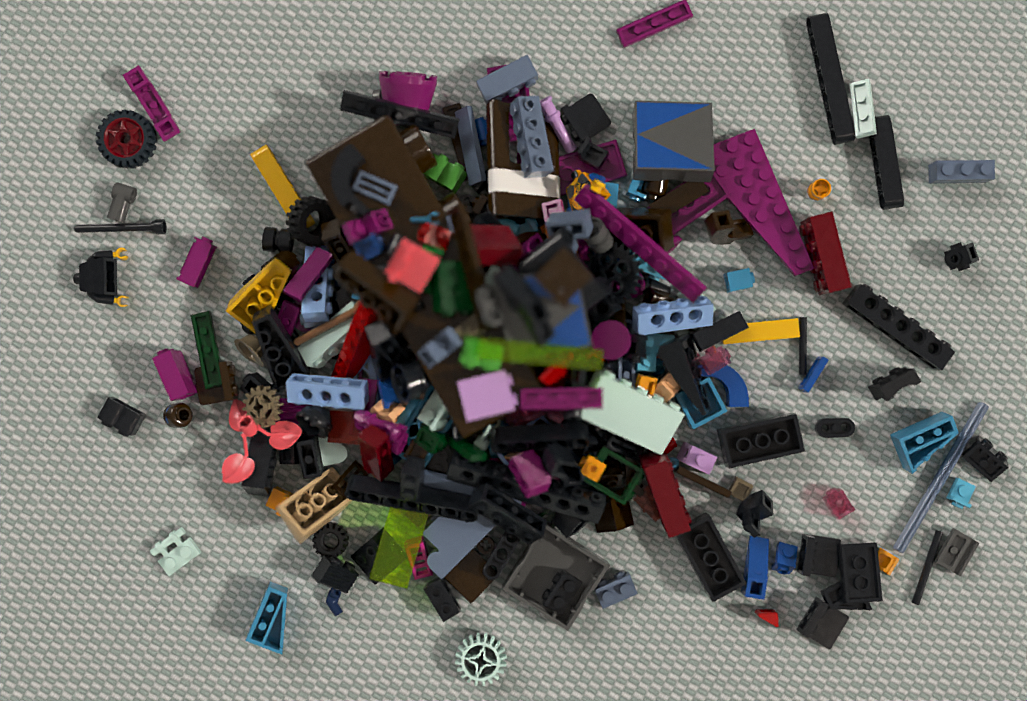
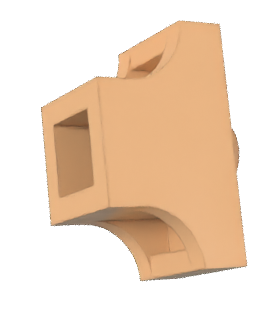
M380 399L369 411L376 413L378 419L396 423L397 417L405 408L401 403H391L390 408L384 409Z

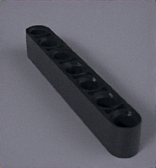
M828 13L808 16L806 18V26L831 140L834 145L852 142L855 140V130Z
M357 474L349 477L344 493L346 498L358 502L466 522H475L478 519V514L468 508L471 495L423 487L419 500L409 501L399 496L400 482L383 480L381 482L374 477Z

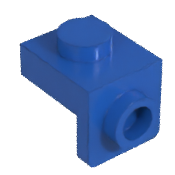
M372 233L369 237L354 243L353 246L359 255H362L366 260H371L384 254L382 248L385 247L381 236L377 237L375 233Z
M778 542L775 562L771 569L779 574H790L796 568L798 546Z

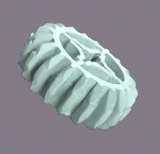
M477 633L476 639H474L473 635H469L470 642L467 639H463L464 646H458L461 652H456L455 654L459 658L455 660V664L460 665L457 668V672L464 671L461 674V678L468 676L467 683H470L473 679L475 680V686L478 685V681H482V686H485L486 680H488L489 684H492V677L498 680V673H504L501 667H506L507 664L503 661L507 659V655L501 654L505 651V648L499 647L501 641L498 640L494 643L495 636H491L489 640L487 639V633L484 634V638H480V633ZM481 645L477 652L467 653L472 647ZM486 647L494 651L497 659L486 653ZM483 651V663L479 667L478 659ZM465 660H469L470 663L475 665V672L467 666ZM494 665L492 670L481 673L484 667Z

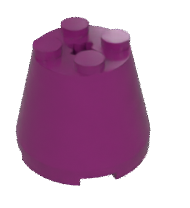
M379 71L382 99L429 111L437 86V76L431 75L429 78H426L427 75L423 73L401 71L392 72L388 75V71Z

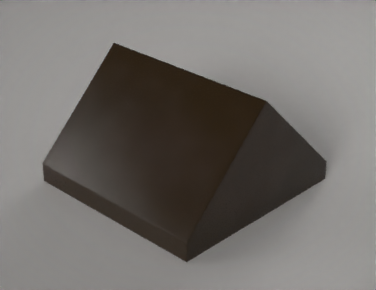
M626 487L613 489L612 491L621 496ZM606 494V501L608 503L604 507L598 524L595 523L597 533L615 532L634 525L630 503L626 501L624 505Z

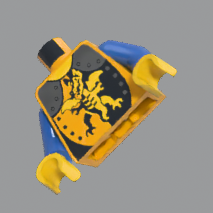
M580 170L573 171L571 173L573 182L566 188L568 196L566 211L584 209L574 199L586 184L590 186V190L598 195L600 194L607 200L611 194L605 188V177L596 173L589 174Z

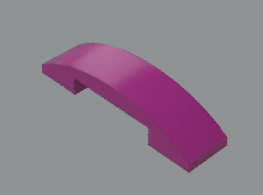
M138 65L123 74L129 87L136 94L153 121L154 127L162 140L166 142L181 133L172 114L143 69Z

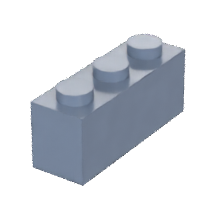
M527 54L477 80L476 84L487 104L493 99L502 101V98L507 95L509 97L514 96L519 92V89L525 86L529 88L535 85L536 80H538V73Z
M995 160L935 161L928 165L929 184L987 183L995 179Z

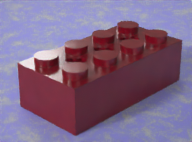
M833 211L801 221L799 231L801 236H804V246L814 267L810 272L814 275L815 281H813L815 291L819 295L851 288L852 285Z
M650 451L640 455L639 460L644 470V475L668 538L691 531L689 523H692L689 512L686 510V503L683 495L680 493V486L673 473L674 468L667 453L660 455Z

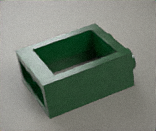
M602 445L595 456L597 460L603 463L607 455L635 470L634 475L621 496L585 475L583 481L625 505L626 501L630 502L635 494L633 489L636 484L640 485L645 477L643 474L644 470Z

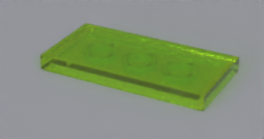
M396 508L389 509L370 579L405 589L408 588L428 514Z

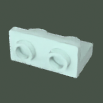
M434 390L417 418L428 425L432 431L442 430L447 423L446 418L449 415L436 390Z

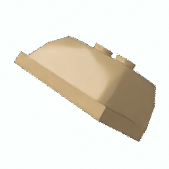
M333 467L290 496L275 509L281 515L290 533L299 544L339 515L353 501L348 498L343 500L341 495L336 494L337 491L330 488L340 477ZM343 479L338 486L341 488L346 481Z

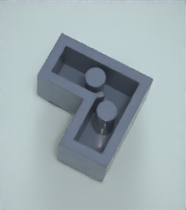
M582 209L551 213L546 222L548 236L564 226L574 236V244L571 248L576 253L578 249L577 239L589 238L593 229L590 210Z

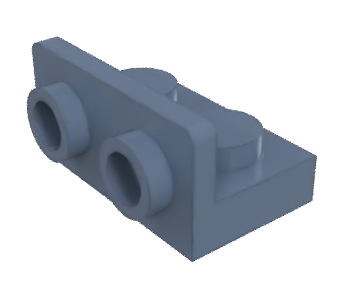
M620 571L613 575L614 578L609 580L606 578L601 579L594 590L602 609L638 594L629 572Z

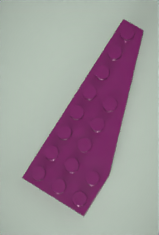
M755 129L714 144V169L731 193L727 200L740 212L739 214L758 236L763 238L766 245L780 258L779 260L794 277L813 270V264Z

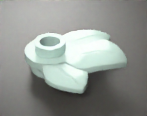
M498 419L497 424L493 428L489 424L484 434H480L474 444L485 451L490 444L491 430L500 427V420Z

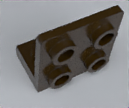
M563 247L534 275V278L565 309L570 304L569 300L592 278V275Z

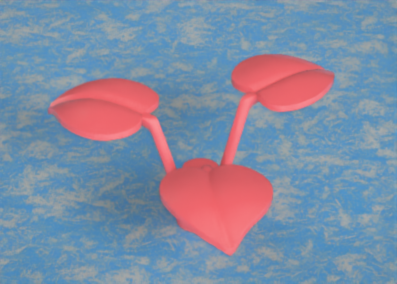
M238 399L233 400L229 412V425L237 432L242 431L244 456L240 453H235L225 459L222 465V481L228 484L239 483L253 473L255 462L247 458L248 447L246 437L254 436L259 430L264 435L270 437L269 443L274 449L284 450L291 447L302 434V429L295 423L278 421L275 422V425L271 426V433L262 429L260 425H256L250 415H245L247 411L242 410V408L246 407V404Z

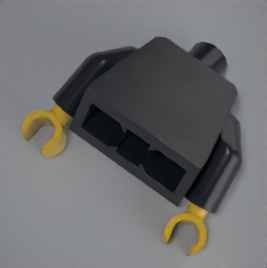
M120 247L116 252L112 250L95 252L86 262L79 265V273H75L73 276V281L75 284H79L80 291L87 292V296L96 303L110 305L117 303L120 307L128 306L121 304L120 301L122 298H129L128 296L114 297V295H117V259L113 258L118 257L120 260H127L128 256L120 257L122 251H127L125 248Z

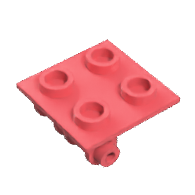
M403 238L384 273L389 276V281L395 283L397 280L421 293L440 258Z

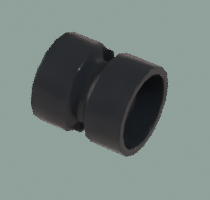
M265 227L262 235V249L267 252H275L276 250L279 252H292L294 238L287 229L278 231L274 227Z

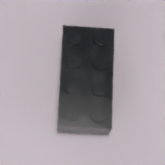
M796 413L783 414L717 429L724 465L729 469L805 452Z
M705 512L692 519V523H689L691 531L675 536L712 602L747 584L708 513Z

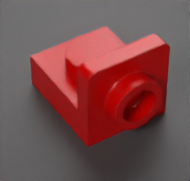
M425 222L418 230L417 236L419 237L417 241L444 249L445 252L452 232L435 224Z

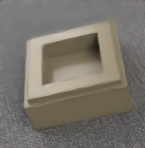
M735 476L729 490L732 491L731 496L743 501L749 496L754 485Z

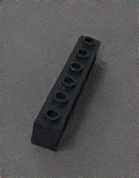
M866 284L855 285L842 303L844 306L935 371L944 369L955 353L948 342L940 341L935 337L936 334L920 327V323L916 319L906 317L902 309L888 304V299L874 294L870 286ZM866 299H869L872 303L870 309L865 306ZM882 310H885L887 313L885 320L881 318ZM898 321H900L903 325L901 331H899L896 327ZM914 332L918 335V340L916 342H914L912 339V335ZM930 343L934 347L932 353L928 351V345Z

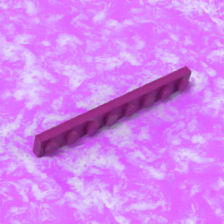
M588 184L583 186L574 200L584 209H589L593 217L599 218L609 231L694 303L707 287L600 194L598 195L590 190Z

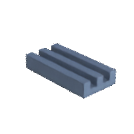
M360 170L352 189L390 206L398 186ZM363 176L390 188L391 191L388 192L361 180ZM361 184L388 196V198L385 199L358 187V185Z

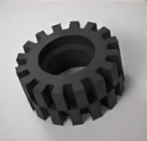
M327 523L314 533V538L312 539V542H314L313 549L317 550V554H321L320 557L324 555L329 558L331 556H340L349 544L347 530H344L343 526H339L338 523ZM332 533L337 536V546L329 548L324 544V536L326 534Z

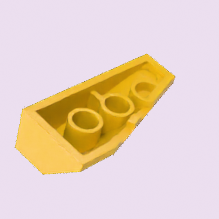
M275 257L229 301L226 312L255 333L252 324L253 313L269 305L273 309L276 307L291 269Z

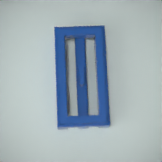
M824 356L817 357L798 389L809 393L829 360Z

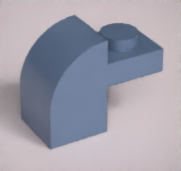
M448 327L437 338L425 345L417 354L430 369L460 347L462 341L459 335L451 327Z

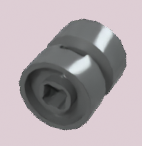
M592 217L593 229L589 238L582 239L594 253L601 254L612 247L614 238L599 218Z

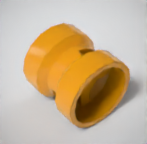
M818 179L809 185L807 189L808 196L812 200L819 201L830 194L831 185L825 179Z

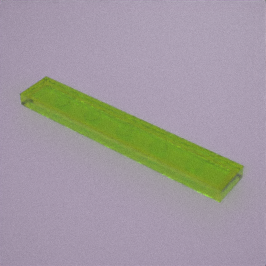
M479 337L477 359L601 371L604 350L555 344L537 346L535 342Z

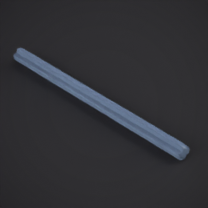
M983 402L977 403L894 544L893 548L896 551L904 553L989 409L987 404Z

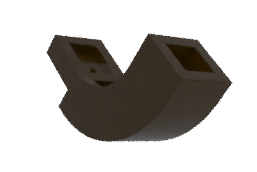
M729 210L712 212L704 221L710 241L716 245L731 244L733 241L751 238L754 235L751 226L744 218L732 220Z

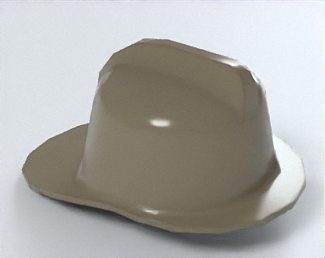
M248 334L241 339H235L236 348L246 359L257 363L261 367L264 366L261 361L263 352L255 335Z

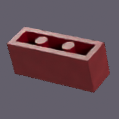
M370 424L366 429H362L357 436L363 468L382 482L394 470L390 438L388 434Z

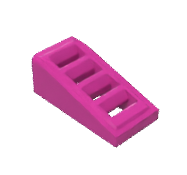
M419 536L405 540L404 547L414 580L433 576V571L427 564L429 555L424 537ZM422 552V554L413 556L415 553ZM424 560V562L415 564L416 561ZM427 567L425 570L417 571L418 568Z

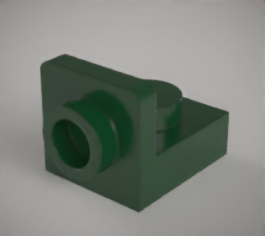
M424 424L420 427L414 442L433 455L446 448L448 445L447 439L450 434L445 432L440 435L436 431L430 430V427Z

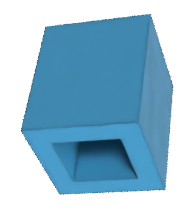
M749 268L723 274L727 293L751 288L753 283H755L754 274L750 272Z

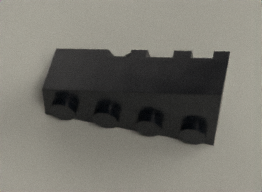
M269 305L253 313L252 324L277 393L286 389V381L293 373L310 375V367L305 364L298 347L294 344V340L272 306Z

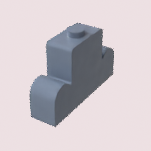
M478 515V519L475 522L432 516L430 518L432 522L423 532V535L436 547L427 558L429 568L442 580L496 525L481 515Z

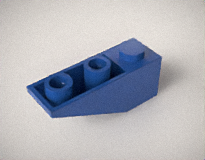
M749 536L743 574L747 584L741 587V593L745 597L765 600L768 581L769 538H753Z

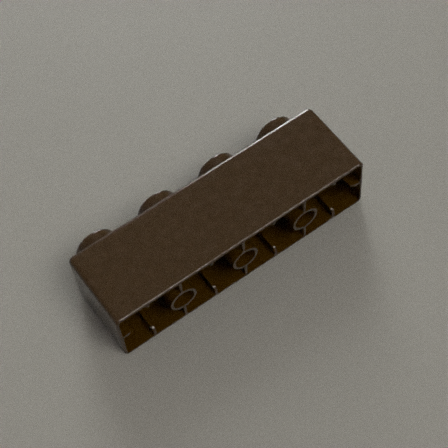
M389 116L380 117L305 161L307 168L341 227L347 222L364 217L362 214L358 217L350 209L352 204L345 209L337 200L332 188L331 173L333 164L339 153L349 143L366 159V162L355 172L352 179V187L360 170L398 186L390 206L353 190L355 196L370 212L386 209L394 226L392 229L376 235L377 237L381 236L385 247L382 248L384 254L368 260L373 265L388 263L385 258L390 254L385 252V249L394 233L421 248L424 247L425 243L417 241L419 237L417 236L418 230L424 222H411V217H426L435 212L439 216H431L430 220L434 223L439 222L437 226L450 231L446 219L449 215L448 210L462 205L455 193H451L440 200L437 199L423 173L437 165V161L416 125H412L399 132ZM363 176L361 180L388 192L391 191L390 188ZM361 184L358 185V187L385 199L388 198V196ZM468 215L470 225H472L473 223ZM453 233L443 254L442 261H461ZM492 265L481 266L484 278ZM421 292L418 294L425 304V308L422 310L418 308V312H413L401 331L461 436L467 438L512 411L467 422L457 382L490 373L483 371L482 367L474 366L471 369L462 366V363L459 362L461 346L430 369L417 353L448 327L455 330L472 315L460 316V312H453L454 316L441 317V313H433L432 295ZM503 323L495 328L486 330L478 337L483 340L504 344L505 351L500 371L506 370V374L511 373L513 385H510L511 394H516L518 405H514L515 409L520 407V389H546L543 381L539 378L553 364L549 355L511 363Z

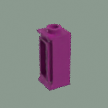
M203 236L201 239L194 237L196 242H193L180 270L181 275L176 278L196 288H199L217 249V246L212 245V240Z

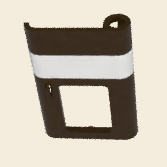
M499 99L490 100L486 104L488 211H491L498 220L506 219L509 216L544 220L542 204L561 199L559 139L550 123L544 120L554 171L546 177L525 178L524 172L521 170V164L510 161V103L501 102Z

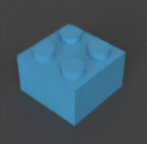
M704 377L700 381L706 388L711 408L707 415H701L683 389L679 390L673 397L676 403L681 406L680 410L685 414L684 418L690 429H695L727 412L710 377Z

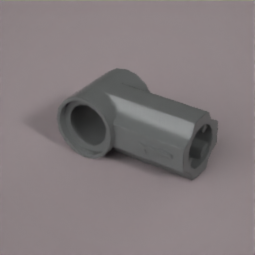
M119 182L114 184L111 192L113 199L107 218L125 223L130 204L134 203L137 196V189L135 187Z

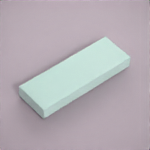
M869 78L849 83L856 138L859 139L877 134Z

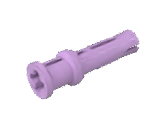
M552 96L545 97L540 100L541 109L545 116L544 120L552 126L565 152L570 153L577 146L560 118L561 112L555 108Z

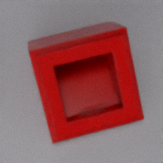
M774 609L755 610V614L758 617L778 627V613Z

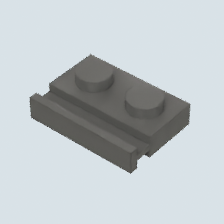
M952 528L934 562L961 576L977 549L979 542Z

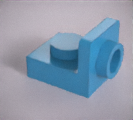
M632 178L626 193L627 196H630V200L637 203L645 201L647 195L637 192V190H641L644 180H633Z

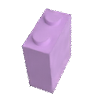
M506 370L457 382L467 422L515 410L514 405H518L516 394H511L510 385H513L511 373L506 374Z

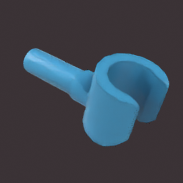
M433 212L426 217H411L410 221L437 225L439 222H432L430 217L439 216V214Z

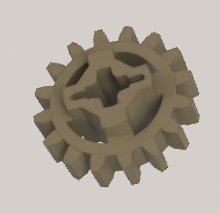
M262 385L251 388V392L245 394L248 399L242 401L246 404V407L242 408V410L247 411L245 415H250L256 425H260L262 428L275 425V421L281 419L278 414L283 413L280 406H283L284 403H279L281 395L276 396L277 390H271V386Z

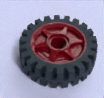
M131 110L114 111V114H108L107 119L103 118V124L98 126L100 131L96 132V137H98L96 144L99 145L98 150L102 153L101 155L109 162L122 168L132 169L136 168V166H142L143 162L147 163L149 161L148 158L154 155L152 152L153 150L156 151L157 148L155 145L157 143L155 135L157 134L153 129V125L145 117ZM129 135V142L124 143V138Z

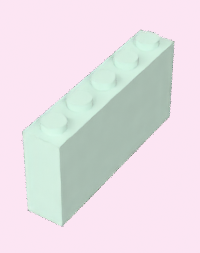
M596 369L589 382V387L603 388V409H583L581 418L662 455L685 416L680 410L681 406L672 401L670 403L665 402V399L656 393L652 396L648 394L647 389L639 385L636 388L625 378L621 377L619 380L615 378V374L606 369L604 372Z

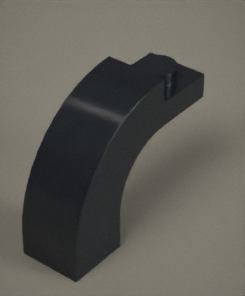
M349 143L339 153L333 164L331 173L332 188L337 200L345 209L352 204L350 209L358 217L361 214L365 217L371 212L355 196L352 189V179L355 172L366 162V159Z

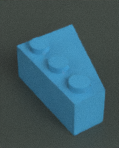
M942 411L894 432L890 436L903 469L913 474L917 471L916 468L924 461L927 462L935 451L942 449L959 432L953 416Z
M270 581L246 637L247 642L281 655L284 644L287 587Z

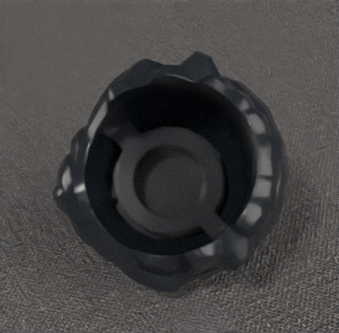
M317 405L306 406L295 415L302 431L307 432V436L314 435L320 438H327L333 428L331 412L326 407Z

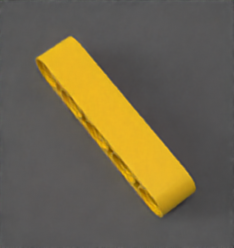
M265 144L252 152L250 156L285 213H290L291 209L289 207L291 205L295 206L294 201L297 199L301 200L273 152ZM311 214L306 221L307 228L315 224Z

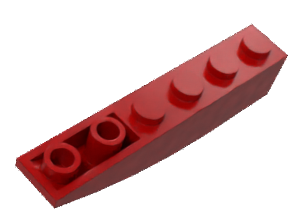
M361 300L358 303L331 377L353 379L370 355L365 328L378 320L376 318L378 314L370 307L366 308Z

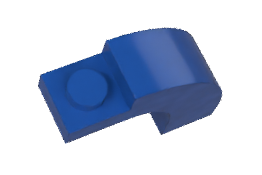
M706 361V369H704V365H696L698 368H701V377H713L722 383L726 392V407H749V395L746 384L733 368L716 361Z

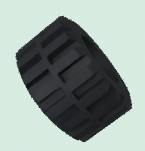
M314 196L301 197V200L297 199L294 201L295 206L291 205L289 207L291 212L286 214L289 217V220H286V225L290 226L287 228L288 232L298 242L310 247H321V244L325 246L322 241L321 224L337 219L328 202ZM317 211L319 224L313 231L309 232L306 227L307 218L311 213Z

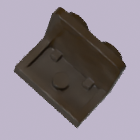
M225 361L219 363L223 386L208 390L204 386L201 367L194 369L198 398L201 405L238 399L239 388L235 382L236 370L232 362Z

